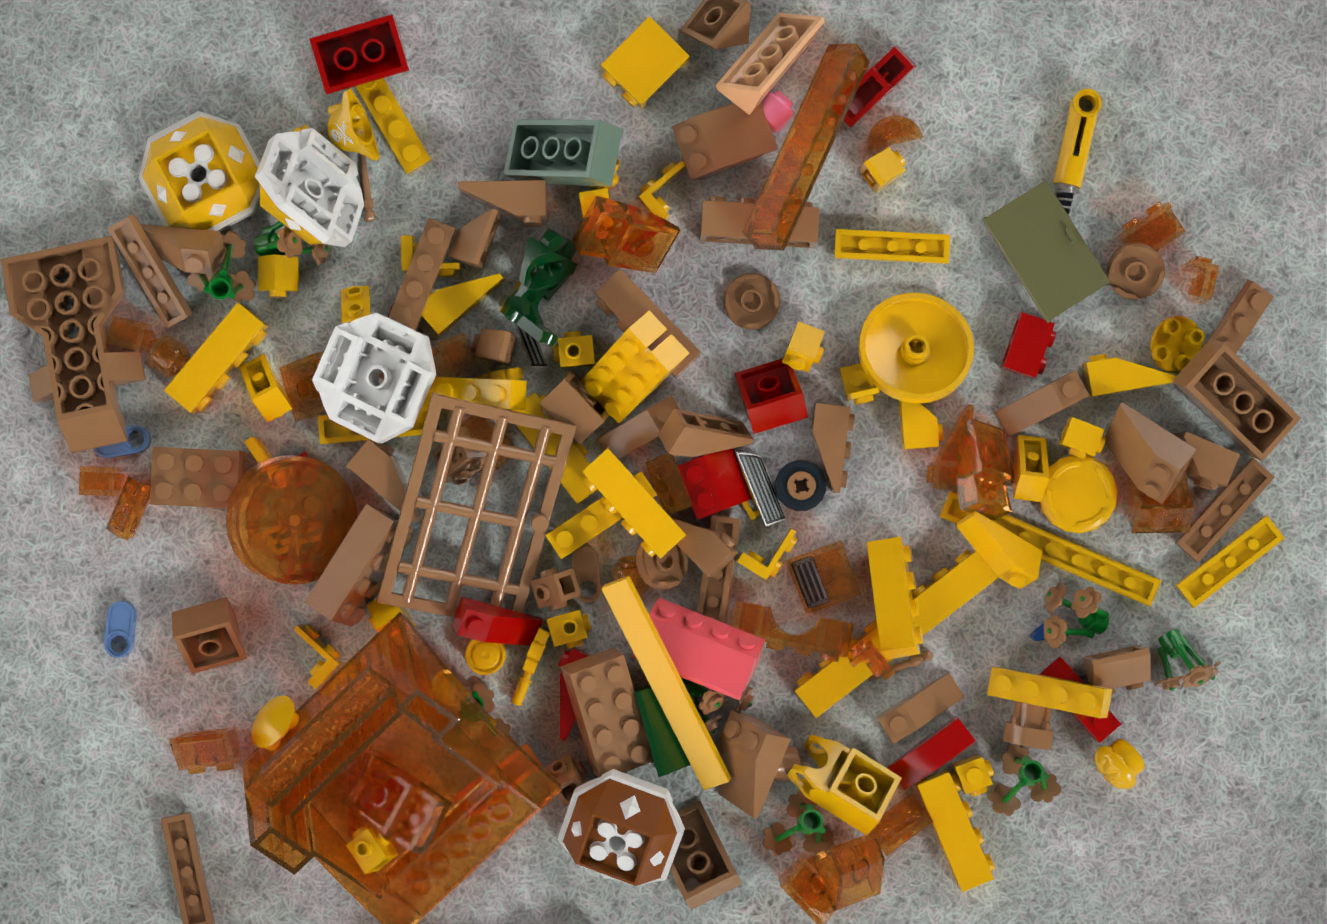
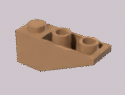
M815 403L811 434L831 490L834 493H840L841 487L846 488L848 471L843 470L844 459H849L851 442H846L847 432L853 431L855 414H850V407Z

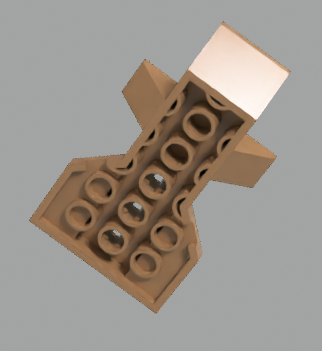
M112 236L0 259L10 315L43 336L47 365L29 374L33 403L54 400L57 422L71 453L127 442L124 415L119 409L115 384L120 386L144 381L146 376L140 351L109 352L104 323L125 294L117 244ZM64 272H67L68 274H70L69 278H67V281L63 283L62 281H60V278H63ZM69 299L74 301L71 310L64 308V306L69 304ZM73 327L79 329V333L75 338L69 336V333L74 332Z

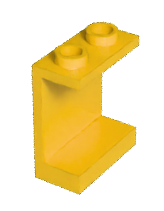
M649 16L601 64V70L604 72L601 76L611 87L617 85L624 91L621 96L630 106L634 108L638 105L643 109L646 106V101L679 68L683 69L690 62V56Z

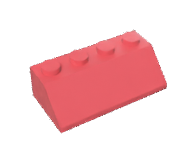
M658 597L649 616L680 677L740 701L759 663L765 639Z

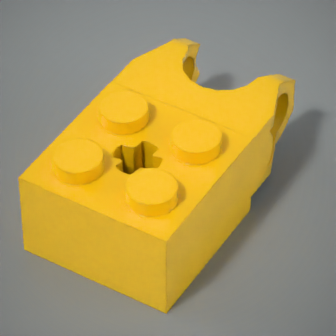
M810 735L803 746L816 761L818 769L794 764L787 773V776L805 797L863 834L868 835L880 822L902 777L854 747L849 749L840 742ZM812 743L819 745L822 749L815 748ZM796 773L802 774L806 779L799 777Z

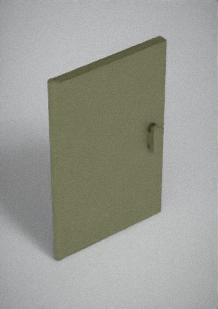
M1046 180L988 217L982 218L985 226L1047 323L1110 283Z

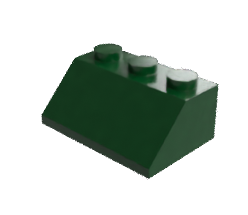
M650 684L635 688L636 699L658 777L690 766L691 764Z

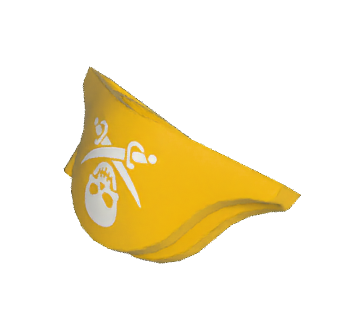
M349 88L343 93L341 103L328 107V113L331 116L327 124L329 138L341 150L363 154L372 161L378 160L380 154L372 125L363 106L352 89Z

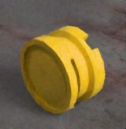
M472 640L467 646L465 659L473 672L480 675H490L496 673L503 666L507 651L504 644Z

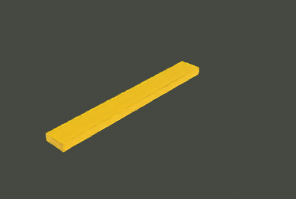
M949 491L940 512V518L957 524L958 521L967 515L977 511L1042 550L1041 561L1151 607L1161 580L956 492Z
M628 575L605 584L601 590L703 790L729 782L731 776L630 576Z

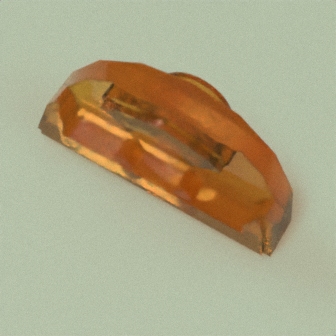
M888 116L879 120L871 129L867 139V152L922 139L923 135L920 128L911 119L903 116Z

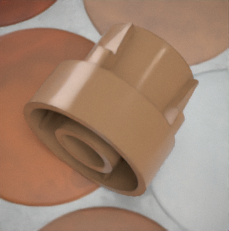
M1015 701L1011 722H1005L1002 740L1017 745L1051 750L1054 730L1050 729L1052 708Z

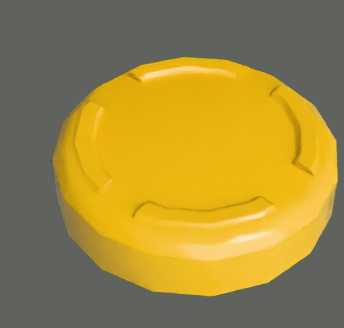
M1072 455L1059 458L1048 466L1049 481L1043 499L1038 504L1041 513L1050 524L1065 532L1084 533L1096 530L1108 521L1116 507L1118 491L1114 476L1103 463L1090 456L1081 459Z

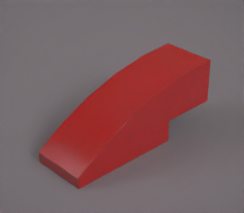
M898 45L894 46L831 108L851 128L911 73L917 65Z
M955 716L936 732L929 734L887 766V769L902 777L899 784L903 790H906L949 762L976 742V740L960 719Z

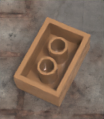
M153 447L150 505L242 509L245 452Z

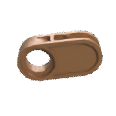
M582 546L573 552L571 566L579 587L583 581H591L595 584L596 592L593 596L584 597L581 594V596L577 597L582 602L590 603L595 601L601 593L599 558L593 548Z

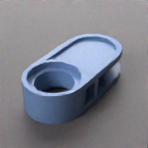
M128 426L126 427L127 442L94 448V451L103 458H116L141 453L149 448L151 435L144 427ZM135 431H140L144 435V443L138 448L133 447L129 441L130 435Z
M115 602L109 607L107 612L104 646L106 652L115 658L125 657L130 654L134 647L137 612L134 605L130 602ZM116 636H123L127 641V647L122 652H118L112 647V641Z

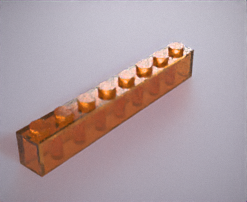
M857 43L829 44L742 231L756 249L785 250L870 63Z

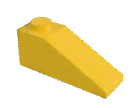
M499 273L437 289L434 293L431 292L422 316L437 334L442 336L503 283L505 279Z
M1106 354L1089 356V362L1082 364L1086 390L1090 395L1088 397L1173 383L1172 381L1176 377V375L1119 358L1107 359Z
M977 511L972 512L957 522L956 527L997 577L1019 590L1038 579L1042 550Z

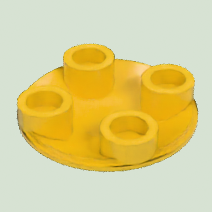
M1169 317L1163 320L1152 334L1150 342L1151 356L1156 365L1164 371L1181 372L1202 348L1205 334L1194 321L1187 317Z
M285 695L276 696L269 700L258 712L251 730L252 741L257 747L266 748L270 751L275 750L288 730L297 725L299 714L295 712V706L291 698Z

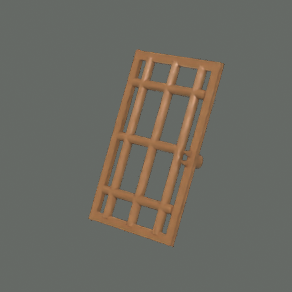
M432 393L376 601L379 604L383 603L454 617L458 608L457 602L462 585L494 591L490 604L499 607L502 606L505 593L515 595L511 610L523 613L531 587L530 581L534 577L577 426L575 424ZM442 408L452 410L447 432L436 430ZM464 413L496 420L490 441L458 434ZM507 423L539 430L533 451L502 444ZM551 432L561 434L555 455L545 453ZM435 441L443 443L429 498L418 496L432 442ZM455 446L487 453L472 507L440 500ZM498 455L530 462L515 516L484 509ZM541 465L551 466L540 509H538V514L534 515L531 519V526L534 531L519 584L510 583L508 581ZM418 507L425 509L413 557L411 563L400 561L414 508ZM437 511L469 518L454 571L422 565ZM480 520L512 527L497 580L466 574ZM397 572L408 574L402 594L392 592ZM419 576L451 582L446 602L414 597Z

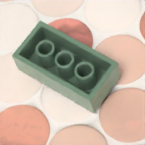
M514 119L504 175L517 181L545 180L547 185L612 187L622 129L602 120Z

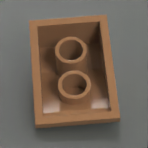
M762 102L750 115L735 103L699 114L672 126L691 180L707 179L778 150L773 132L765 117Z
M545 180L458 181V188L463 195L489 208L498 210L500 213L518 222L525 223V227H542V222H548V186Z
M1123 402L1119 405L1105 435V444L1137 489L1160 504L1164 503L1179 484L1197 450Z
M368 439L346 466L401 511L408 483L397 458L392 455L395 450L386 442L377 443ZM415 507L411 521L419 522L422 515L419 508Z
M731 711L720 736L719 753L731 779L727 783L718 785V794L751 817L758 819L791 739L754 716Z
M700 800L678 811L685 830L670 868L678 888L691 910L742 884Z

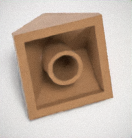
M703 0L680 31L715 50L749 44L751 4L747 0Z
M492 208L460 227L456 232L448 256L476 269L483 270L502 218L499 211Z

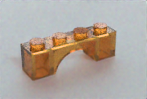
M737 601L732 626L765 639V642H767L766 648L783 651V647L787 646L794 648L795 654L811 656L812 651L822 653L821 659L839 662V657H848L854 623L820 617L811 630L800 635H793L778 626L774 620L771 607Z

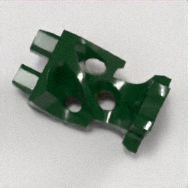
M548 228L540 240L532 236L527 240L519 281L514 293L505 300L499 310L507 320L518 325L538 342H544L553 347L558 336L544 326V322L539 314L538 305L542 297L549 301L563 283L574 274L579 264L573 261L572 258L580 246L569 238L562 237Z

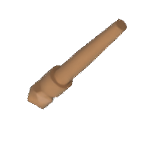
M360 155L363 209H365L363 216L365 222H372L375 220V213L372 211L374 202L371 199L366 157Z
M925 650L921 655L910 656V659L877 672L868 679L873 681L911 666L914 668L921 665L923 661H931L933 654L930 650Z

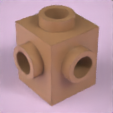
M553 567L541 571L540 578L530 581L538 608L550 606L551 610H556L568 606L567 600L581 596L573 568L557 572V568Z
M569 753L545 767L548 777L545 780V784L552 795H556L564 807L568 806L575 788L586 783L585 778L588 777L585 766L581 761L576 763Z

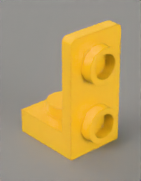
M683 160L678 164L675 161L670 163L662 171L663 177L657 182L653 179L640 189L642 192L639 196L640 202L654 219L661 224L669 220L667 212L670 208L660 196L655 199L653 195L686 169Z
M412 235L401 236V264L404 273H407L419 243H415V238ZM443 263L438 277L455 276V271H461V264Z
M368 285L351 286L341 290L342 324L350 323L371 314L370 288Z
M861 363L839 368L847 402L854 400L855 405L874 401L873 396L880 393L879 388H874Z
M789 529L767 566L762 564L765 559L751 550L748 555L741 552L736 562L767 580L769 575L774 578L783 564L778 560L784 551L790 553L797 541V538L794 537L796 530Z
M298 624L293 630L327 660L325 663L320 660L309 671L312 677L307 682L316 690L342 664V661L338 658L341 654L329 643L326 646L317 639L320 636L319 633L309 624H306L305 627L302 624Z

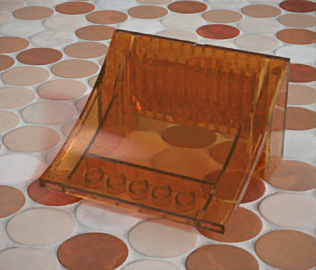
M401 612L295 711L299 714L297 725L288 730L275 750L270 751L266 748L258 747L242 763L250 846L294 875L315 857L345 890L382 924L418 923L562 791L561 784L521 748L485 711L437 656L409 618ZM396 773L411 780L400 828L393 824L394 814L377 804L372 810L363 806ZM401 783L384 800L396 806ZM367 825L370 828L380 825L391 836V843L398 852V855L380 870L365 874L346 845L354 839L353 833L361 827Z

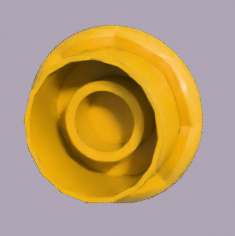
M1118 738L1110 746L1098 747L1094 755L1098 772L1103 775L1107 782L1118 789L1134 787L1137 782L1135 777L1145 769L1144 761L1139 752L1123 739Z

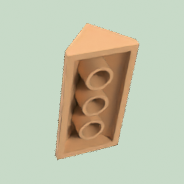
M778 12L715 85L717 90L750 115L811 44L825 22L823 17Z

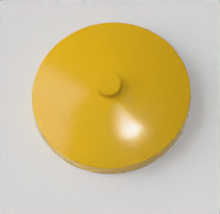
M904 293L884 300L870 312L860 333L858 351L863 370L870 381L882 392L904 402L928 403L948 396L965 380L973 362L974 340L968 323L951 304L929 294Z

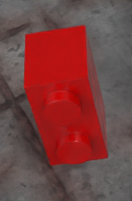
M1024 312L1018 314L1000 368L1030 379L1037 378L1038 374L1042 375L1047 364V358H1044L1046 348H1051L1056 338L1057 332L1053 331L1055 323H1047L1044 319Z

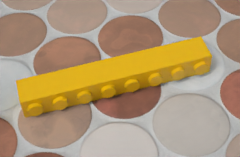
M968 549L964 550L954 558L957 562L949 569L944 566L931 576L934 579L933 582L926 587L920 584L916 589L912 590V597L917 599L920 616L915 617L916 627H921L923 635L999 578L976 550L971 552ZM877 619L873 620L863 629L866 633L859 639L853 636L840 646L843 651L834 657L830 654L818 663L820 669L812 675L808 671L795 681L798 686L794 688V691L815 718L892 660H886L881 653Z

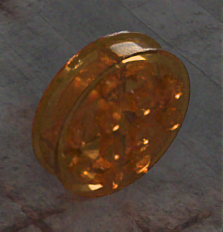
M293 455L277 456L266 459L252 467L235 486L229 499L226 513L227 535L238 559L253 573L279 583L292 585L306 584L319 580L356 521L357 509L348 484L329 465L308 457Z

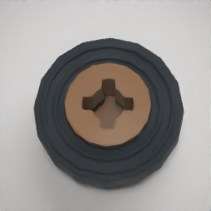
M796 460L786 464L779 471L775 480V491L779 500L787 508L794 511H807L815 508L823 500L826 493V479L823 471L816 464L807 460Z

